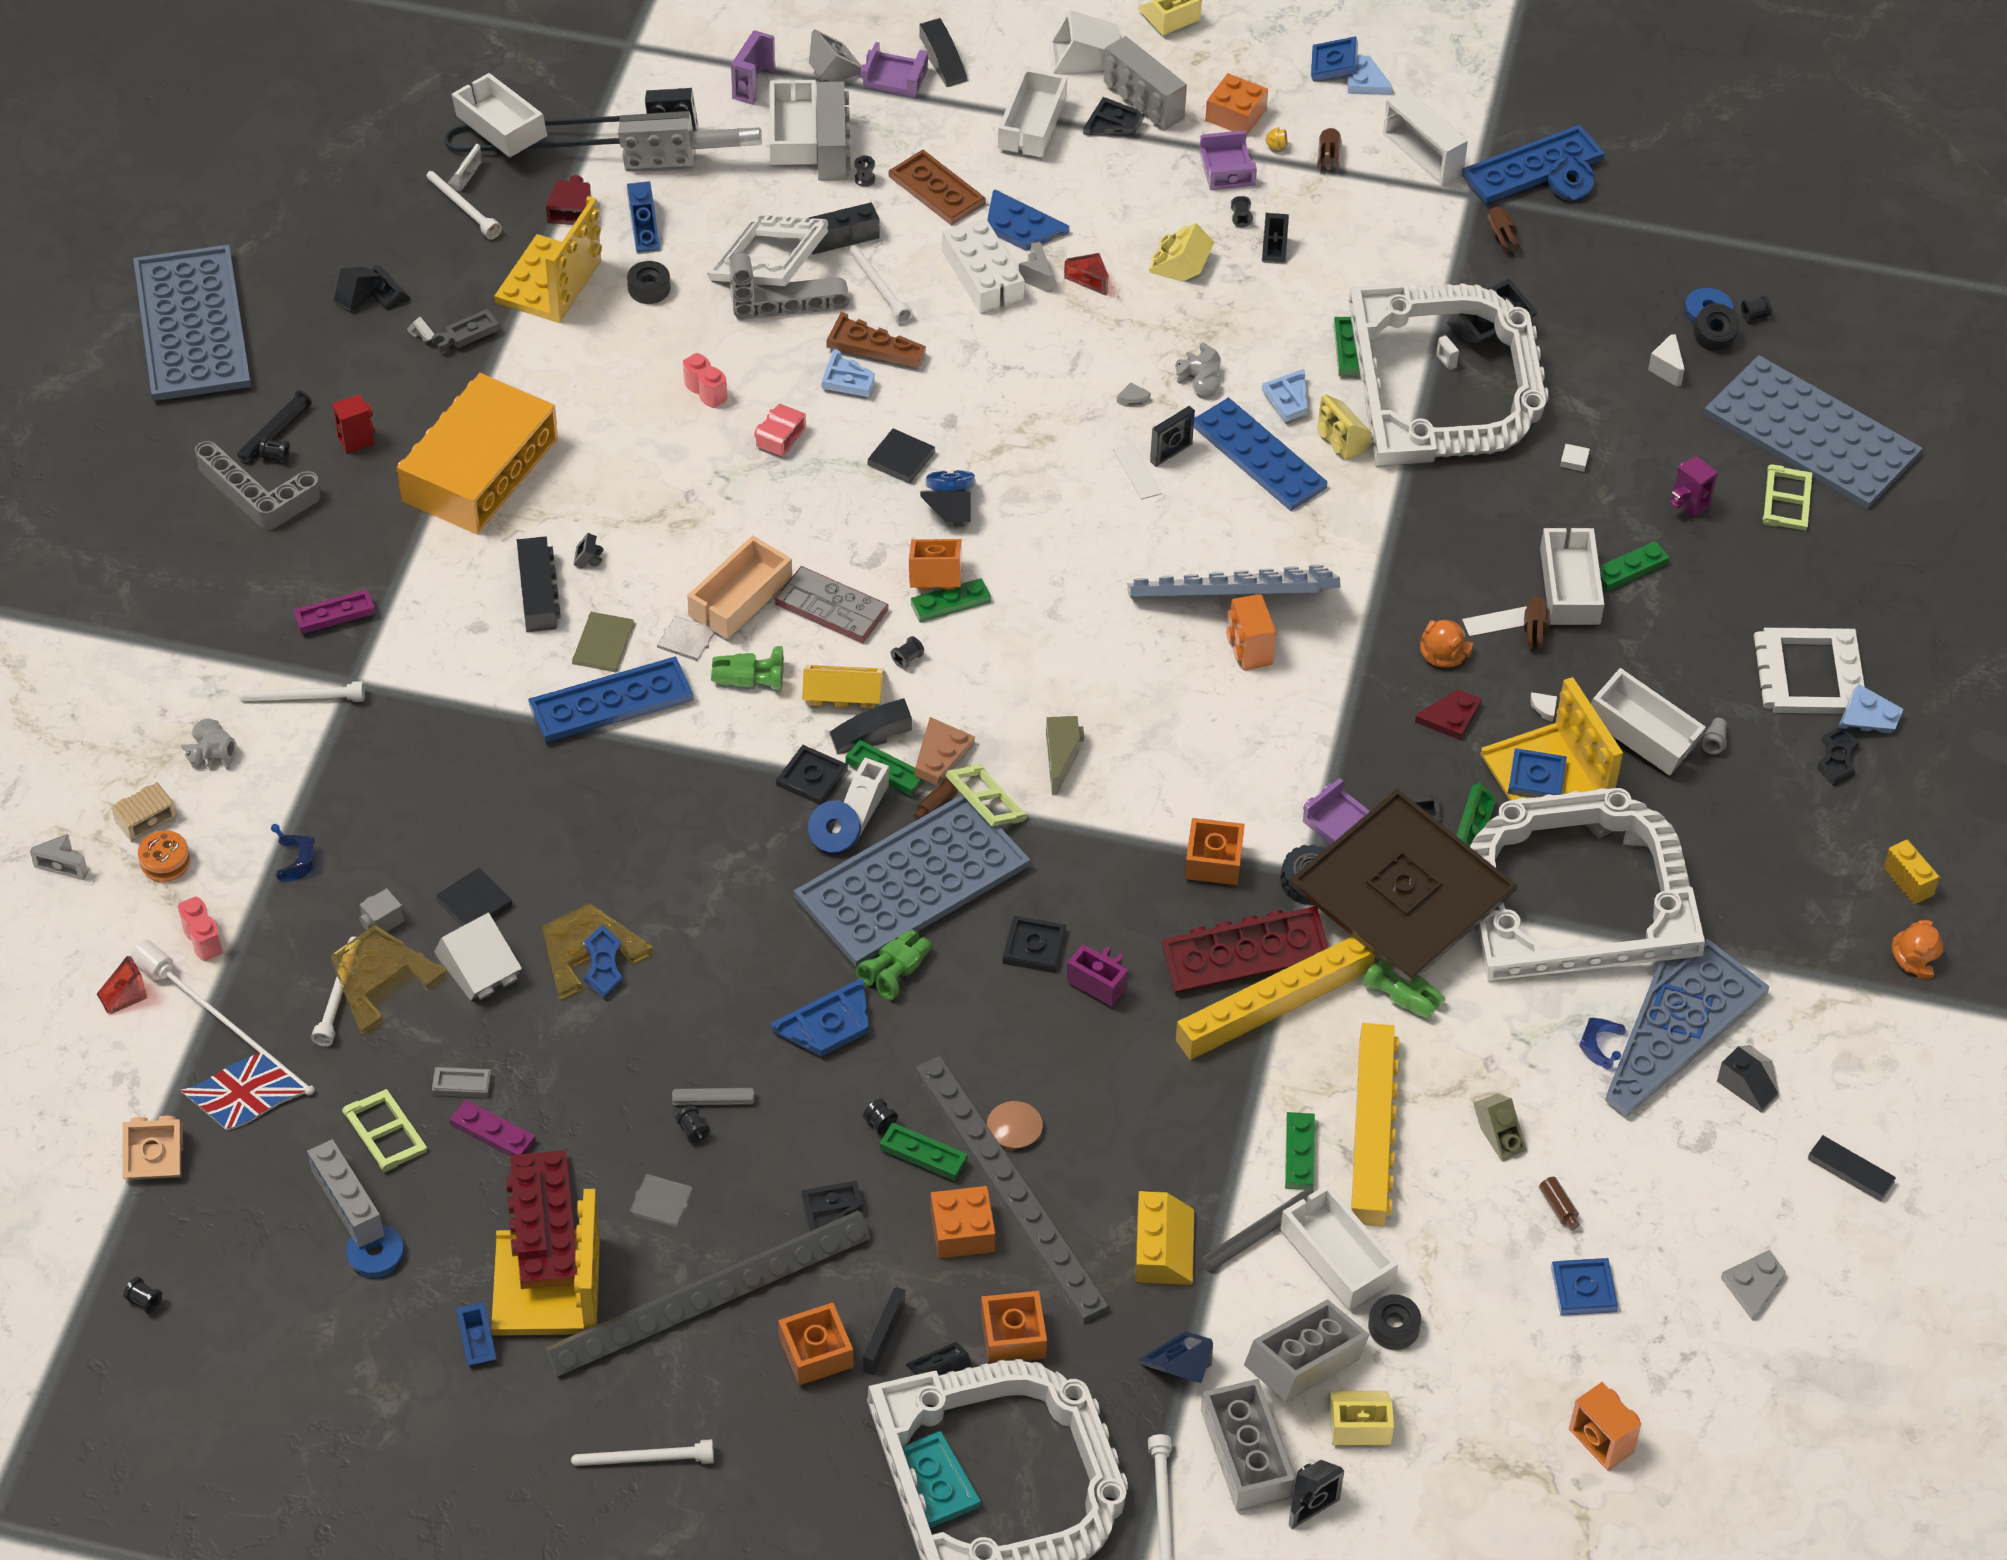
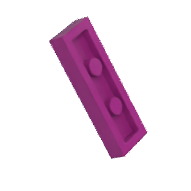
M368 589L293 609L301 634L376 614Z
M465 1100L450 1118V1126L508 1156L527 1154L536 1142L535 1135L468 1100Z

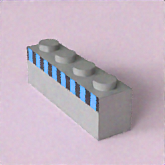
M332 1139L308 1150L307 1154L312 1173L358 1248L384 1237L380 1214L334 1140Z

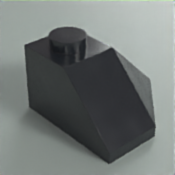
M970 489L955 491L935 490V492H930V490L920 491V497L945 522H950V526L963 527L965 522H971Z
M1751 1045L1738 1046L1721 1063L1717 1082L1762 1113L1778 1096L1773 1061Z
M1319 1460L1314 1464L1304 1465L1298 1471L1288 1524L1291 1529L1340 1501L1345 1472L1342 1467Z

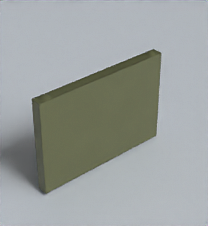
M591 611L572 658V664L616 672L634 626V619Z

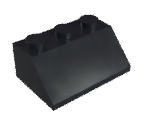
M872 202L807 217L809 219H826L828 221V232L812 251V255L880 238V218Z
M1510 279L1489 288L1496 291L1497 295L1505 301L1508 299L1514 307H1521L1528 311L1530 318L1537 315L1538 312ZM1463 313L1449 314L1447 324L1461 341L1480 343L1497 335L1494 323L1483 317Z

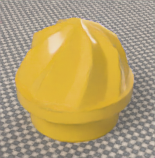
M1276 127L1268 132L1265 141L1269 148L1277 151L1287 148L1288 137L1286 129Z

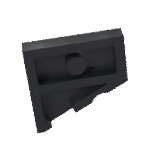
M1102 97L1083 127V134H1134L1144 119V112Z
M857 1181L801 1190L809 1232L855 1211L863 1210Z

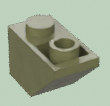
M1497 1093L1473 1103L1480 1128L1501 1160L1527 1150L1512 1098Z

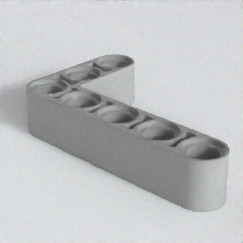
M736 253L729 260L731 301L734 316L738 319L840 310L850 304L847 282L843 278L835 277L789 282L786 286H754L750 256L745 253Z
M204 441L195 448L200 472L263 529L270 530L278 527L320 500L318 476L313 472H302L274 490L267 492L215 443Z

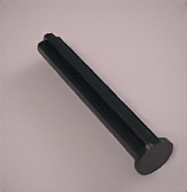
M297 390L295 397L237 452L238 459L248 463L259 453L262 438L268 437L271 441L305 407H309L312 404L311 398L304 391Z

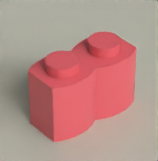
M695 353L683 360L684 384L691 392L699 394L701 401L712 408L727 401V380L721 370L712 367L710 361L699 353Z
M778 404L769 411L767 419L756 427L754 432L756 446L784 456L791 448L793 442L805 430L806 413L783 404Z
M197 896L178 903L183 932L192 941L194 952L198 958L206 961L222 954L218 927L215 921L208 916L205 903Z

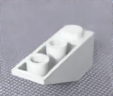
M864 758L844 800V803L850 805L859 816L861 824L860 835L889 786V766L868 758ZM836 821L832 834L840 831V821Z

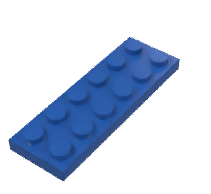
M1580 125L1462 168L1461 175L1480 198L1488 204L1548 181L1549 170L1555 161L1562 157H1578L1587 162L1588 165L1604 160L1605 153Z
M1229 397L1194 418V429L1288 510L1292 511L1327 488L1328 481Z
M674 656L529 698L528 702L543 740L547 743L693 700V692L677 657Z

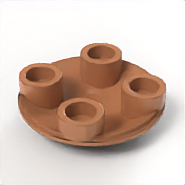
M1009 1101L998 1105L991 1111L987 1119V1126L1002 1149L1011 1152L1038 1141L1042 1135L1043 1122L1039 1112L1031 1105L1020 1101Z

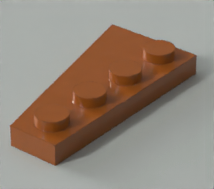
M843 312L840 313L826 340V348L915 368L920 367L926 354V346L900 335L897 337L890 336L887 330L880 327L877 330L868 327L867 322L860 319L857 321L848 318V314Z

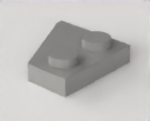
M1768 1250L1722 1272L1721 1279L1751 1320H1754L1764 1303H1767L1775 1287H1778L1784 1278L1786 1271L1772 1252Z

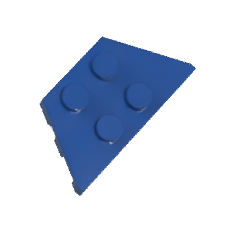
M996 189L993 190L987 221L998 238L1026 251L1031 249V243L1041 242V244L1051 241V236L1059 233L1065 236L1069 233V225Z
M860 978L772 1022L771 1030L820 1057L868 1034L864 980Z

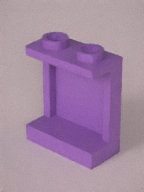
M753 30L731 63L732 99L751 105L757 100L756 77L761 70L774 73L776 70L775 37L773 35Z
M875 42L872 50H868L866 65L862 64L860 78H863V88L916 98L928 70V51L919 50L916 59L882 53L880 51V43Z
M1245 130L1202 134L1200 136L1199 153L1210 190L1256 185L1257 167L1255 162H1251L1248 153Z
M1341 778L1333 784H1327L1319 795L1308 799L1303 807V823L1330 844L1370 812L1344 791V781Z

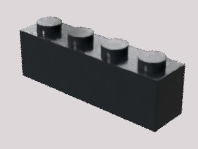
M547 536L516 539L526 632L557 629L556 619L561 618L559 603H554V599H559L557 584H552V580H557L555 565H550V561H554L553 546H548Z

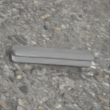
M753 1088L674 1089L672 1091L673 1105L753 1104L755 1101Z

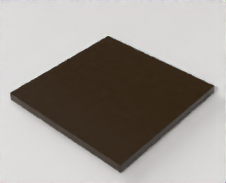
M1399 789L1393 791L1295 874L1289 882V885L1409 984L1509 898L1518 887L1517 884Z

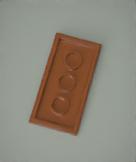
M924 149L888 171V177L950 225H953L986 204V197Z

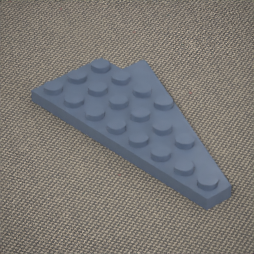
M1309 565V570H1301L1297 566L1284 567L1283 572H1276L1273 568L1259 569L1257 574L1249 573L1248 570L1234 571V575L1230 576L1224 575L1223 572L1209 573V577L1204 578L1199 577V574L1184 575V579L1174 580V576L1158 577L1159 581L1149 582V578L1133 579L1134 583H1127V591L1131 597L1317 593L1319 589L1339 588L1340 577L1328 568H1324V565Z
M1709 939L1705 940L1703 956L1660 961L1606 1094L1605 1101L1627 1117L1768 994L1770 986ZM1664 983L1682 988L1687 993L1685 995L1678 991L1664 989L1659 1007H1653L1658 990ZM1702 994L1705 996L1702 1000L1692 997V995ZM1708 997L1714 998L1711 1007L1706 1001ZM1677 1001H1682V1002H1683L1682 1005L1672 1006V1004H1673L1674 1002H1677ZM1686 1003L1691 1007L1690 1009L1685 1007ZM1705 1008L1709 1011L1708 1018L1706 1012L1704 1011ZM1670 1010H1673V1013L1678 1017H1685V1020H1677L1673 1018L1670 1014ZM1653 1011H1657L1655 1019L1653 1021L1650 1018V1014ZM1665 1024L1669 1025L1668 1030L1657 1028ZM1705 1025L1699 1039L1689 1036L1690 1032L1697 1034L1698 1028ZM1676 1027L1685 1030L1686 1035L1670 1031Z

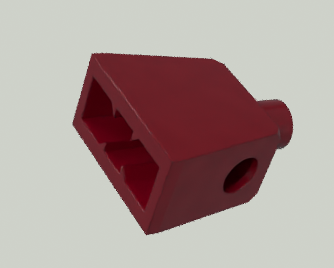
M579 175L571 176L570 181H557L546 203L547 223L574 225L586 207V198L588 196L591 197V185L588 182H584V179Z

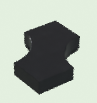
M1839 727L1823 735L1822 742L1826 747L1827 755L1819 761L1817 766L1818 771L1832 786L1854 776L1855 768L1850 761V755L1854 750L1858 749L1860 743L1847 728L1841 729Z

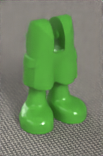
M783 646L774 647L771 656L763 660H756L754 653L715 656L712 658L711 681L723 686L734 685L737 687L753 688L755 684L770 686L775 690H782L784 674Z
M913 929L906 931L898 939L890 941L880 949L879 957L861 962L856 967V976L858 979L862 978L864 985L868 987L876 982L879 994L884 999L891 1001L899 994V984L897 981L899 976L907 977L918 968L923 958L931 951L933 944L924 937L919 939V933Z
M1381 960L1378 965L1373 964L1369 968L1362 982L1369 989L1381 990L1390 994V1001L1400 1005L1402 1008L1409 1009L1419 1017L1422 1016L1428 1019L1433 1015L1435 1009L1439 1008L1446 1000L1425 978L1419 976L1409 984Z

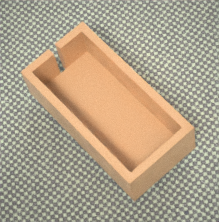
M752 535L687 595L688 615L705 626L710 623L711 630L729 639L792 578V559Z

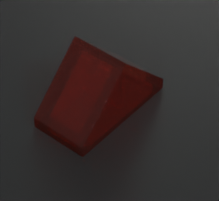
M1100 253L1072 257L1065 260L1064 279L1106 296L1108 293L1109 275Z
M131 956L125 957L97 992V996L108 1014H113L147 999L142 975Z

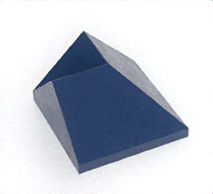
M1185 1331L1138 1360L1140 1365L1202 1383L1205 1370L1212 1365L1213 1342L1211 1338Z

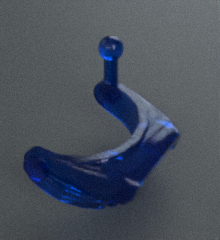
M273 824L271 831L279 836V844L300 847L296 860L288 867L276 871L277 879L281 881H294L306 876L313 869L314 837L308 835H284L280 830V826Z
M1589 1018L1579 1047L1593 1063L1605 1069H1610L1613 1067L1614 1061L1621 1058V1053L1614 1051L1612 1056L1607 1058L1598 1047L1597 1033L1605 1031L1624 1035L1626 1028L1623 1024L1606 1019Z

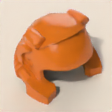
M1431 620L1423 632L1420 650L1425 661L1433 666L1451 668L1462 664L1466 657L1469 659L1474 645L1471 642L1465 641L1464 630L1456 622L1451 620L1435 622Z
M1919 920L1918 923H1913L1909 928L1893 937L1891 952L1895 960L1905 972L1917 975V979H1932L1934 977L1933 967L1925 964L1939 958L1944 950L1943 939L1937 929L1932 926L1933 922L1929 920Z

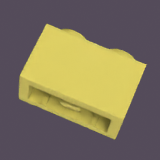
M1152 0L1138 6V10L1162 35H1166L1201 20L1202 0Z
M1197 223L1188 227L1184 226L1178 232L1171 235L1167 234L1160 240V246L1152 257L1153 261L1149 271L1153 274L1179 281L1188 280L1201 273L1214 241Z
M1326 394L1322 395L1317 425L1320 436L1325 438L1332 445L1333 450L1339 453L1345 461L1369 450L1372 432L1343 401Z
M1329 1391L1332 1445H1391L1394 1420L1392 1400L1388 1391Z

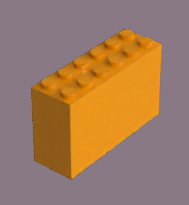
M479 373L474 380L468 383L463 393L454 399L449 409L441 414L436 424L427 430L422 440L413 446L409 455L399 462L397 473L402 502L474 534H478L558 440L555 404Z

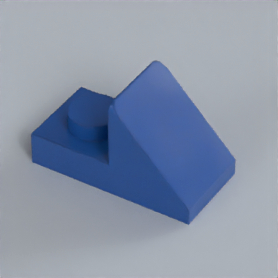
M485 1302L457 1307L456 1313L467 1365L495 1360L497 1357Z

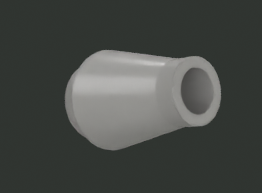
M1715 718L1702 736L1701 744L1705 752L1715 755L1726 748L1727 722L1724 719Z

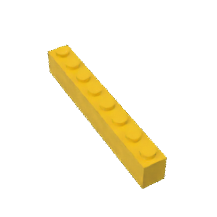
M1350 937L1177 1021L1176 1042L1188 1058L1192 1060L1365 975L1374 964L1375 955L1354 937Z
M1362 1022L1359 1038L1351 1211L1364 1225L1384 1227L1386 1216H1391L1392 1199H1387V1192H1392L1393 1175H1388V1169L1394 1166V1152L1389 1151V1147L1395 1143V1128H1390V1124L1395 1122L1396 1105H1391L1392 1098L1396 1099L1397 1082H1392L1393 1076L1398 1074V1059H1393L1394 1053L1399 1051V1037L1394 1036L1395 1025Z

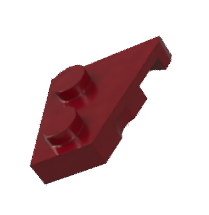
M1458 689L1417 713L1415 723L1461 740L1480 708L1482 698Z

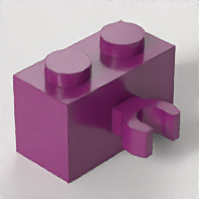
M1694 456L1689 461H1684L1679 465L1676 483L1673 487L1674 491L1671 494L1673 498L1670 501V504L1676 509L1681 507L1693 518L1711 506L1718 475L1716 470L1698 456Z
M1082 944L1067 962V982L1112 1007L1127 989L1128 969L1121 966L1123 954L1120 953L1116 958L1111 959L1109 958L1111 955L1110 947H1106L1101 955Z

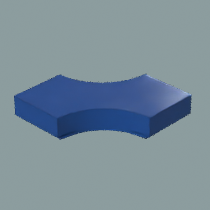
M603 924L583 942V946L591 959V969L585 976L584 982L602 999L606 998L623 980V976L617 970L615 964V954L622 942Z

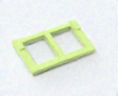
M1769 465L1767 468L1763 524L1807 531L1812 473L1788 469L1779 465ZM1774 476L1804 481L1803 496L1773 491ZM1772 500L1802 505L1801 520L1771 515Z
M981 764L947 771L945 776L992 827L1008 823H1020L1027 819L1028 815L989 776ZM979 776L991 790L973 793L961 779ZM1000 798L1012 812L994 816L981 801Z
M387 1089L363 1100L355 1101L342 1109L343 1114L349 1119L383 1172L396 1168L399 1164L427 1152V1146ZM385 1102L397 1120L367 1132L355 1114ZM403 1127L415 1146L385 1159L374 1143V1140Z

